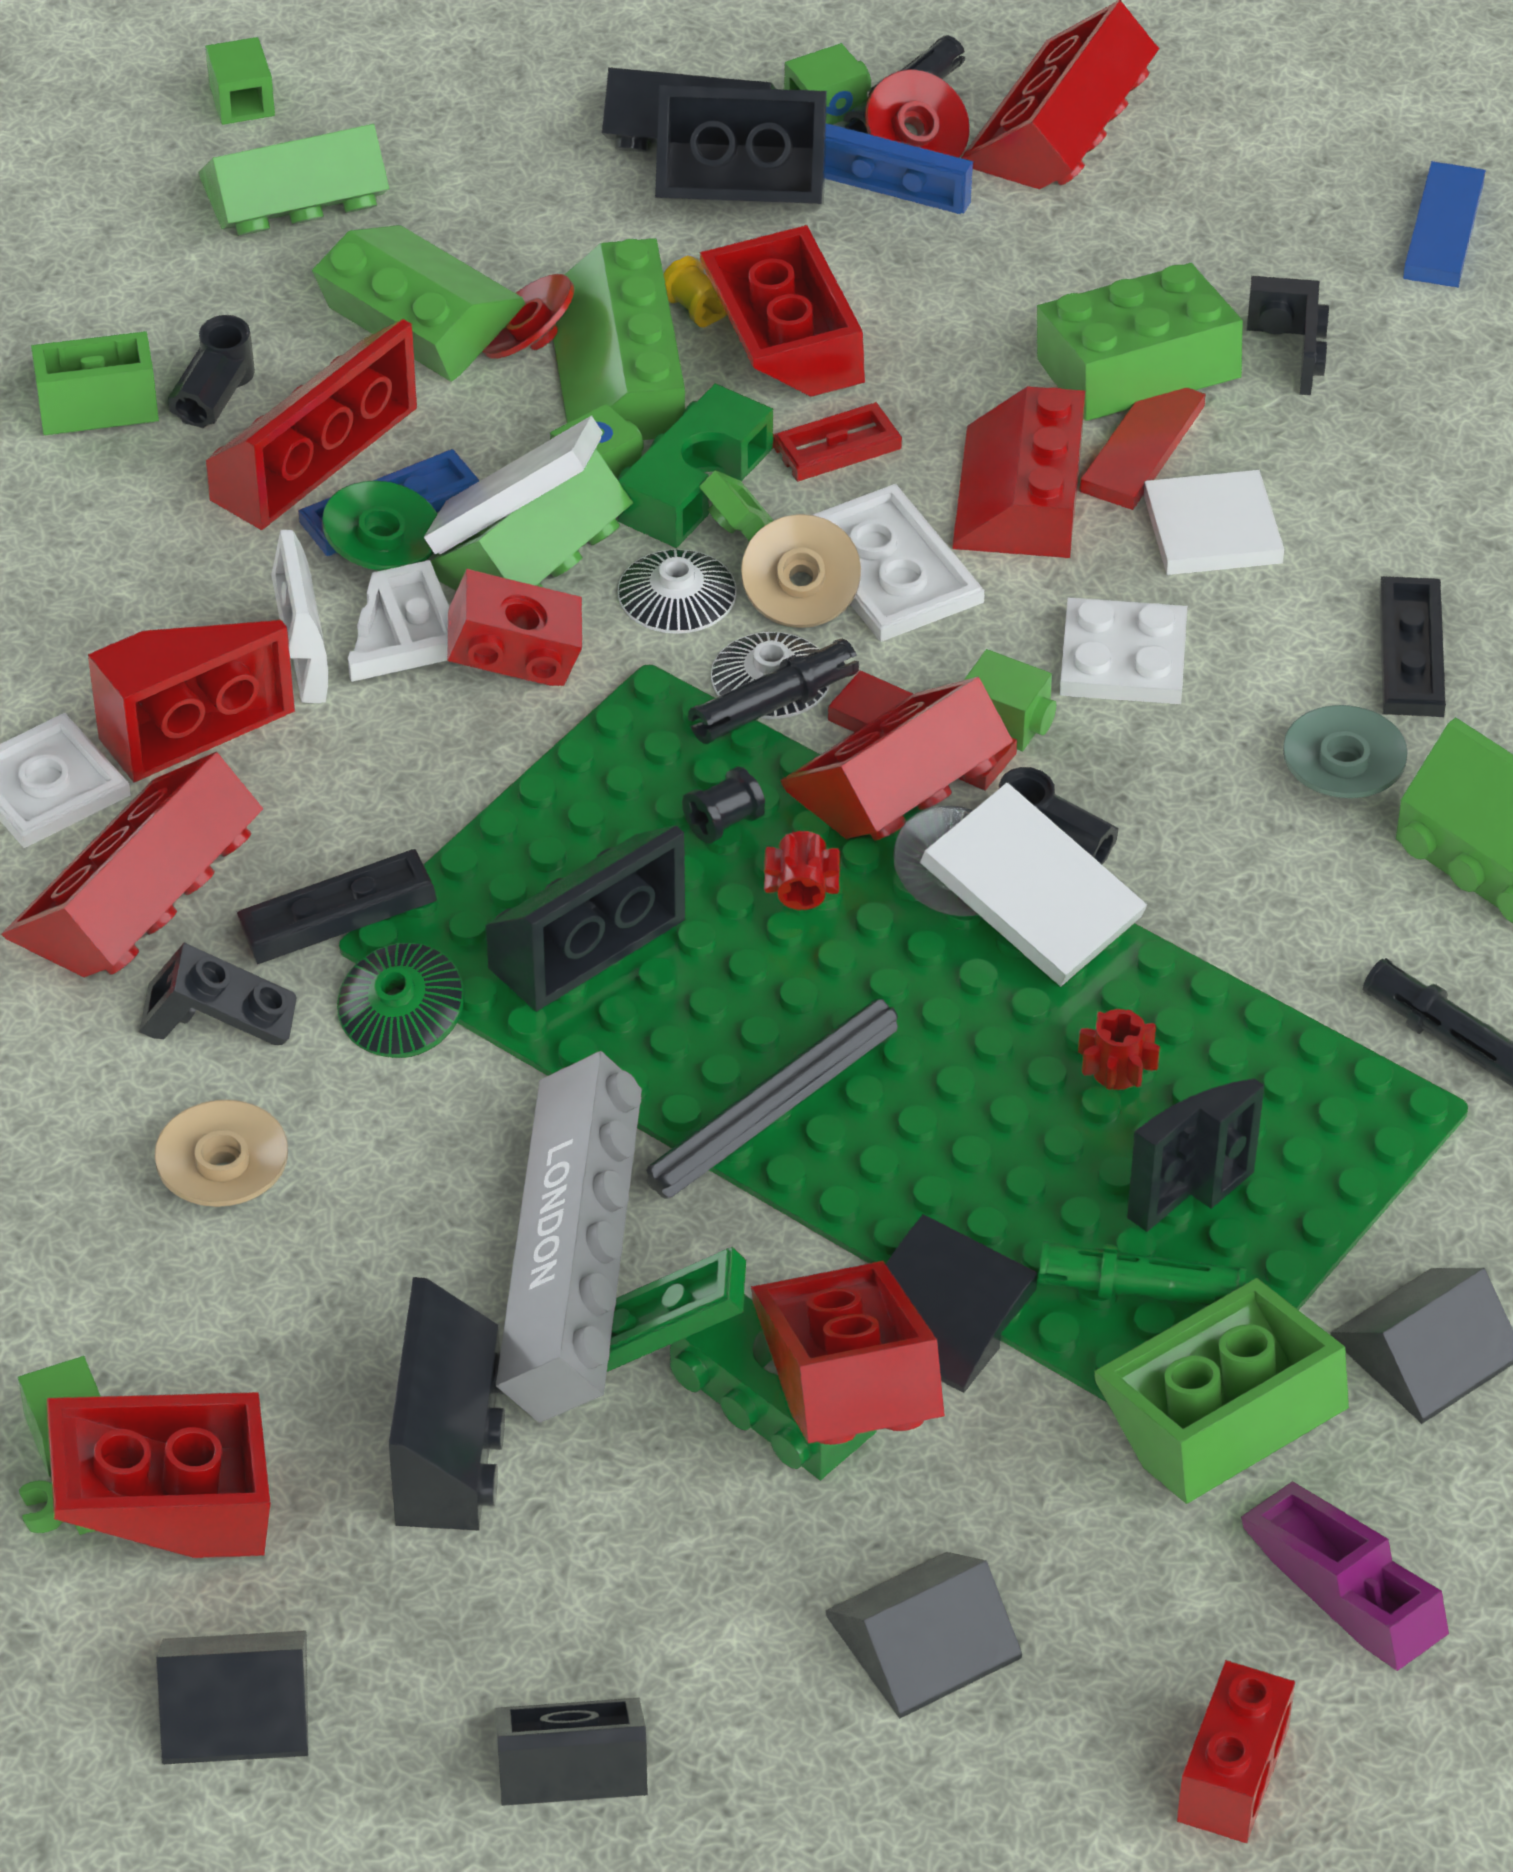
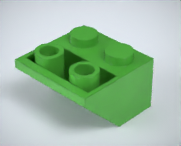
M147 331L31 345L43 435L159 421L154 372Z

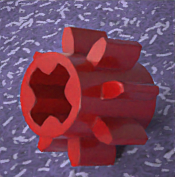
M796 831L786 834L779 843V849L775 847H767L765 849V892L774 893L778 891L779 900L784 906L792 909L808 910L819 906L824 901L826 892L830 894H838L839 849L830 848L826 850L825 841L820 835L812 832Z
M1115 1009L1106 1013L1098 1012L1096 1030L1090 1028L1080 1029L1078 1053L1083 1055V1075H1094L1100 1084L1110 1090L1126 1089L1133 1085L1137 1088L1140 1087L1143 1069L1150 1071L1158 1069L1160 1046L1155 1044L1156 1025L1154 1023L1145 1024L1139 1015L1128 1009Z

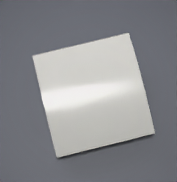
M280 530L271 576L279 619L283 621L288 630L290 658L294 660L301 703L326 702L328 690L327 655L308 561L301 543L293 530Z

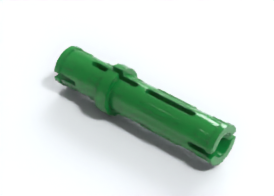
M1043 1241L1038 1284L1098 1291L1099 1298L1111 1299L1112 1293L1189 1304L1210 1305L1245 1285L1246 1267L1219 1266L1196 1261L1136 1255L1134 1253L1118 1251V1245L1105 1243L1104 1249Z

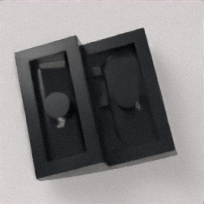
M1253 1078L1211 1088L1167 1108L1138 1128L1134 1133L1127 1218L1148 1232L1190 1195L1212 1209L1252 1175L1255 1170L1264 1085Z
M924 1214L921 1215L886 1263L894 1278L937 1339L941 1381L963 1393L1000 1349L1001 1333L1037 1289L1038 1272Z

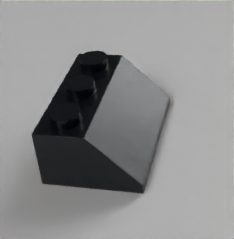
M608 67L602 134L607 139H614L615 149L647 152L648 143L657 144L659 85L776 88L772 82Z
M659 85L655 198L824 204L827 91Z
M675 825L635 834L614 848L605 849L594 860L566 877L552 881L544 890L518 906L501 912L493 921L486 924L488 968L537 1012L685 921L684 832Z
M413 1277L389 1438L395 1526L479 1531L482 1506H495L497 1496L498 1466L497 1464H488L489 1450H502L504 1441L505 1409L495 1408L496 1395L505 1394L496 1387L500 1359L498 1324L428 1278Z

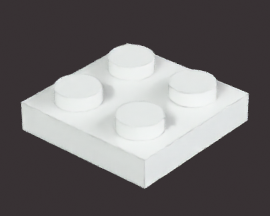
M1068 597L1060 696L1181 704L1188 606Z

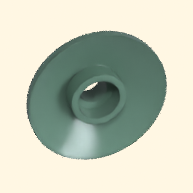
M1350 705L1325 706L1305 713L1289 727L1283 745L1285 763L1298 781L1316 792L1339 798L1367 797L1391 787L1403 774L1408 755L1406 741L1400 730L1391 721L1374 711Z

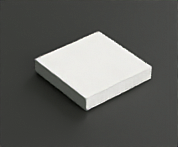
M1260 470L1145 481L1144 499L1167 575L1283 563L1284 546Z
M66 713L56 716L0 744V822L23 848L131 795L128 781Z

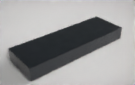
M1381 576L1379 595L1383 714L1444 717L1446 699L1441 579Z
M411 849L238 911L237 915L258 965L435 902L437 897L433 883L416 849Z

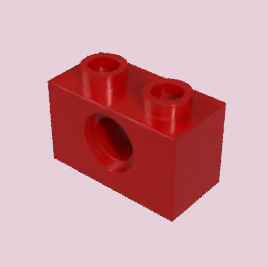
M466 569L448 609L447 661L549 686H564L582 650V597Z

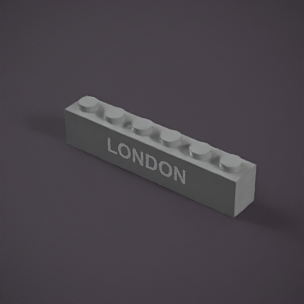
M602 1051L539 1080L496 1387L539 1423L603 1396L605 1390L642 1088L631 1074L622 1071Z

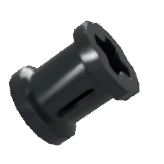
M738 766L728 771L725 775V780L705 791L694 789L686 793L682 799L683 812L691 830L699 839L708 844L722 838L724 829L743 819L754 821L765 814V798L757 780L745 768Z

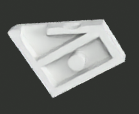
M430 560L372 573L367 589V605L362 608L357 624L358 638L355 649L350 651L348 656L351 682L447 661L449 605Z

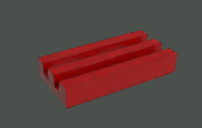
M874 402L773 434V448L776 453L782 454L783 463L787 468H792V475L799 482L902 449V436L879 404ZM873 423H875V425H876V426H873V427H870V428H867V429H863V430H860V431H857V432L848 434V431H850V430H854V429H857V428H860V427H863V426H866V425H869V424H873ZM826 438L825 442L800 450L796 448Z

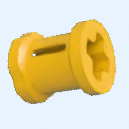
M684 256L680 260L672 262L665 270L663 275L668 301L670 303L679 302L688 309L690 319L699 327L705 328L727 315L708 276L704 273L703 265L695 257Z

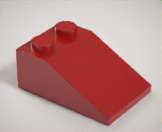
M282 620L145 630L88 654L99 740L133 783L295 712L288 630Z
M884 1261L751 1286L752 1300L791 1415L808 1444L814 1442L827 1445L842 1444L855 1438L856 1434L884 1428L892 1431H907L919 1427L923 1424L924 1420L945 1416L937 1339Z
M259 1392L47 1398L46 1408L55 1520L192 1558L265 1555L271 1503Z

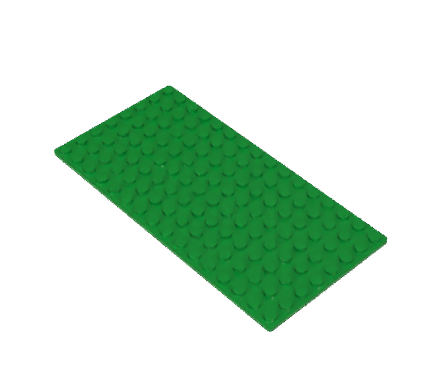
M650 664L643 665L423 864L433 883L437 901L353 930L346 934L339 942L341 955L355 964L374 950L396 943H420L441 951L455 964L464 985L465 1001L458 1024L547 1076L602 1051L622 1071L631 1074L642 1088L637 1128L670 1148L683 1141L871 1001L883 999L889 1007H893L897 1012L898 1019L896 1021L898 1028L896 1032L728 1155L709 1171L867 1263L884 1261L886 1264L921 1215L924 1214L1038 1272L1036 1291L1001 1333L1000 1341L1106 1403L1107 1401L1095 1381L1094 1371L1209 1305L1189 1304L1112 1293L1111 1299L1099 1298L1098 1291L1068 1286L1038 1284L1043 1241L1104 1249L1105 1243L1118 1245V1251L1134 1253L1136 1255L1196 1261L1219 1266L1246 1267L1245 1284L1258 1278L1292 1306L1300 1310L1465 1120L1468 1114V1104L1458 1096L1135 923L1060 987L979 914L973 915L962 899L961 901L970 915H961L956 894L927 868L914 866L895 859L896 850L905 857L920 863V861L895 848L898 841L922 859V856L898 839L903 832L924 854V851L904 831L909 825L927 849L928 847L911 825V822L917 818L929 843L933 844L919 818L920 816L928 815L936 841L938 840L929 812L919 810L917 806L903 814L907 823L901 829L879 840L874 841L870 834L845 839L787 793L780 781L821 754L757 720L718 737L709 744L700 742L690 726L698 724L703 720L699 718L693 722L689 721L688 711L696 705H702L715 699V697ZM737 766L745 768L757 780L762 789L766 803L764 807L765 814L754 821L743 819L724 829L722 838L711 844L703 842L691 830L685 818L682 807L683 796L694 789L705 791L725 780L726 773ZM939 818L941 836H943L942 819ZM675 825L684 832L685 921L537 1012L488 968L486 924L493 921L501 912L518 906L544 890L552 881L566 877L594 860L605 849L614 848L635 834ZM796 831H808L818 834L825 841L826 850L838 848L840 851L838 894L826 892L824 901L819 906L808 910H796L784 906L778 898V891L766 893L764 890L765 849L767 847L779 849V843L786 834ZM895 861L925 870V873L896 868ZM898 871L926 875V878L900 879ZM929 880L925 884L908 888L902 882ZM929 884L933 885L931 888L917 896H914L909 891V889H915ZM933 888L937 889L925 903L917 899ZM942 891L936 909L928 906L927 904L935 895ZM944 893L948 894L947 913L938 911ZM950 894L954 897L958 915L949 914ZM405 985L397 986L396 988L402 991ZM1115 1009H1128L1139 1015L1145 1024L1154 1023L1156 1025L1155 1044L1160 1046L1158 1069L1152 1071L1143 1069L1140 1087L1137 1088L1133 1085L1126 1089L1110 1090L1100 1084L1094 1075H1083V1055L1078 1053L1080 1029L1090 1028L1096 1030L1098 1012L1106 1013ZM1253 1078L1264 1085L1254 1173L1212 1209L1190 1195L1148 1232L1127 1218L1135 1131L1167 1108L1203 1091Z

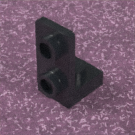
M1251 276L1247 331L1267 332L1274 335L1284 333L1303 335L1300 395H1311L1313 376H1324L1327 354V342L1316 341V338L1326 339L1329 305L1318 304L1320 281Z
M184 942L149 983L139 1032L154 1039H165L179 1022L188 1023L196 1010L273 1045H283L290 1038L297 997L294 992Z

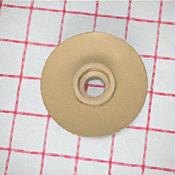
M806 514L789 515L768 523L753 536L743 555L741 568L742 582L750 602L766 618L788 627H814L833 620L851 604L860 584L861 563L856 546L839 526L818 516ZM798 572L807 573L812 577V581L806 586H796L790 579Z
M237 1100L209 1101L182 1111L163 1128L155 1146L156 1169L164 1185L175 1195L186 1201L213 1207L244 1203L263 1194L280 1178L288 1159L287 1138L280 1123L266 1110ZM223 1162L230 1163L227 1165H216Z

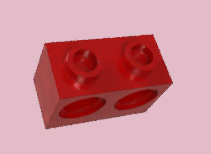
M1225 1660L1182 1774L1177 1822L1247 1844L1289 1729L1296 1681Z

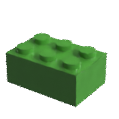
M1192 262L1184 265H1171L1162 271L1133 279L1117 280L1108 286L1082 293L1066 294L1060 299L1037 305V359L1058 388L1085 391L1084 420L1089 421L1131 409L1136 401L1186 387L1199 390L1241 378L1243 320Z

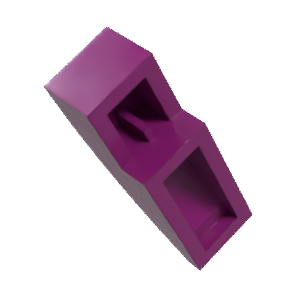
M1294 1481L1241 1516L1243 1528L1266 1556L1363 1648L1396 1671H1399L1449 1634L1442 1590L1392 1561L1388 1538Z

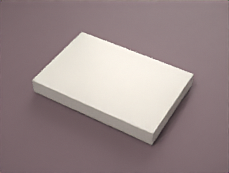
M592 415L448 499L424 536L435 554L444 553L582 472L603 433Z
M897 484L813 514V516L824 518L839 526L856 546L861 563V579L858 591L850 605L880 642L984 603L985 590Z
M1009 783L1003 785L927 848L920 862L1060 987L1140 919L1147 907V904Z

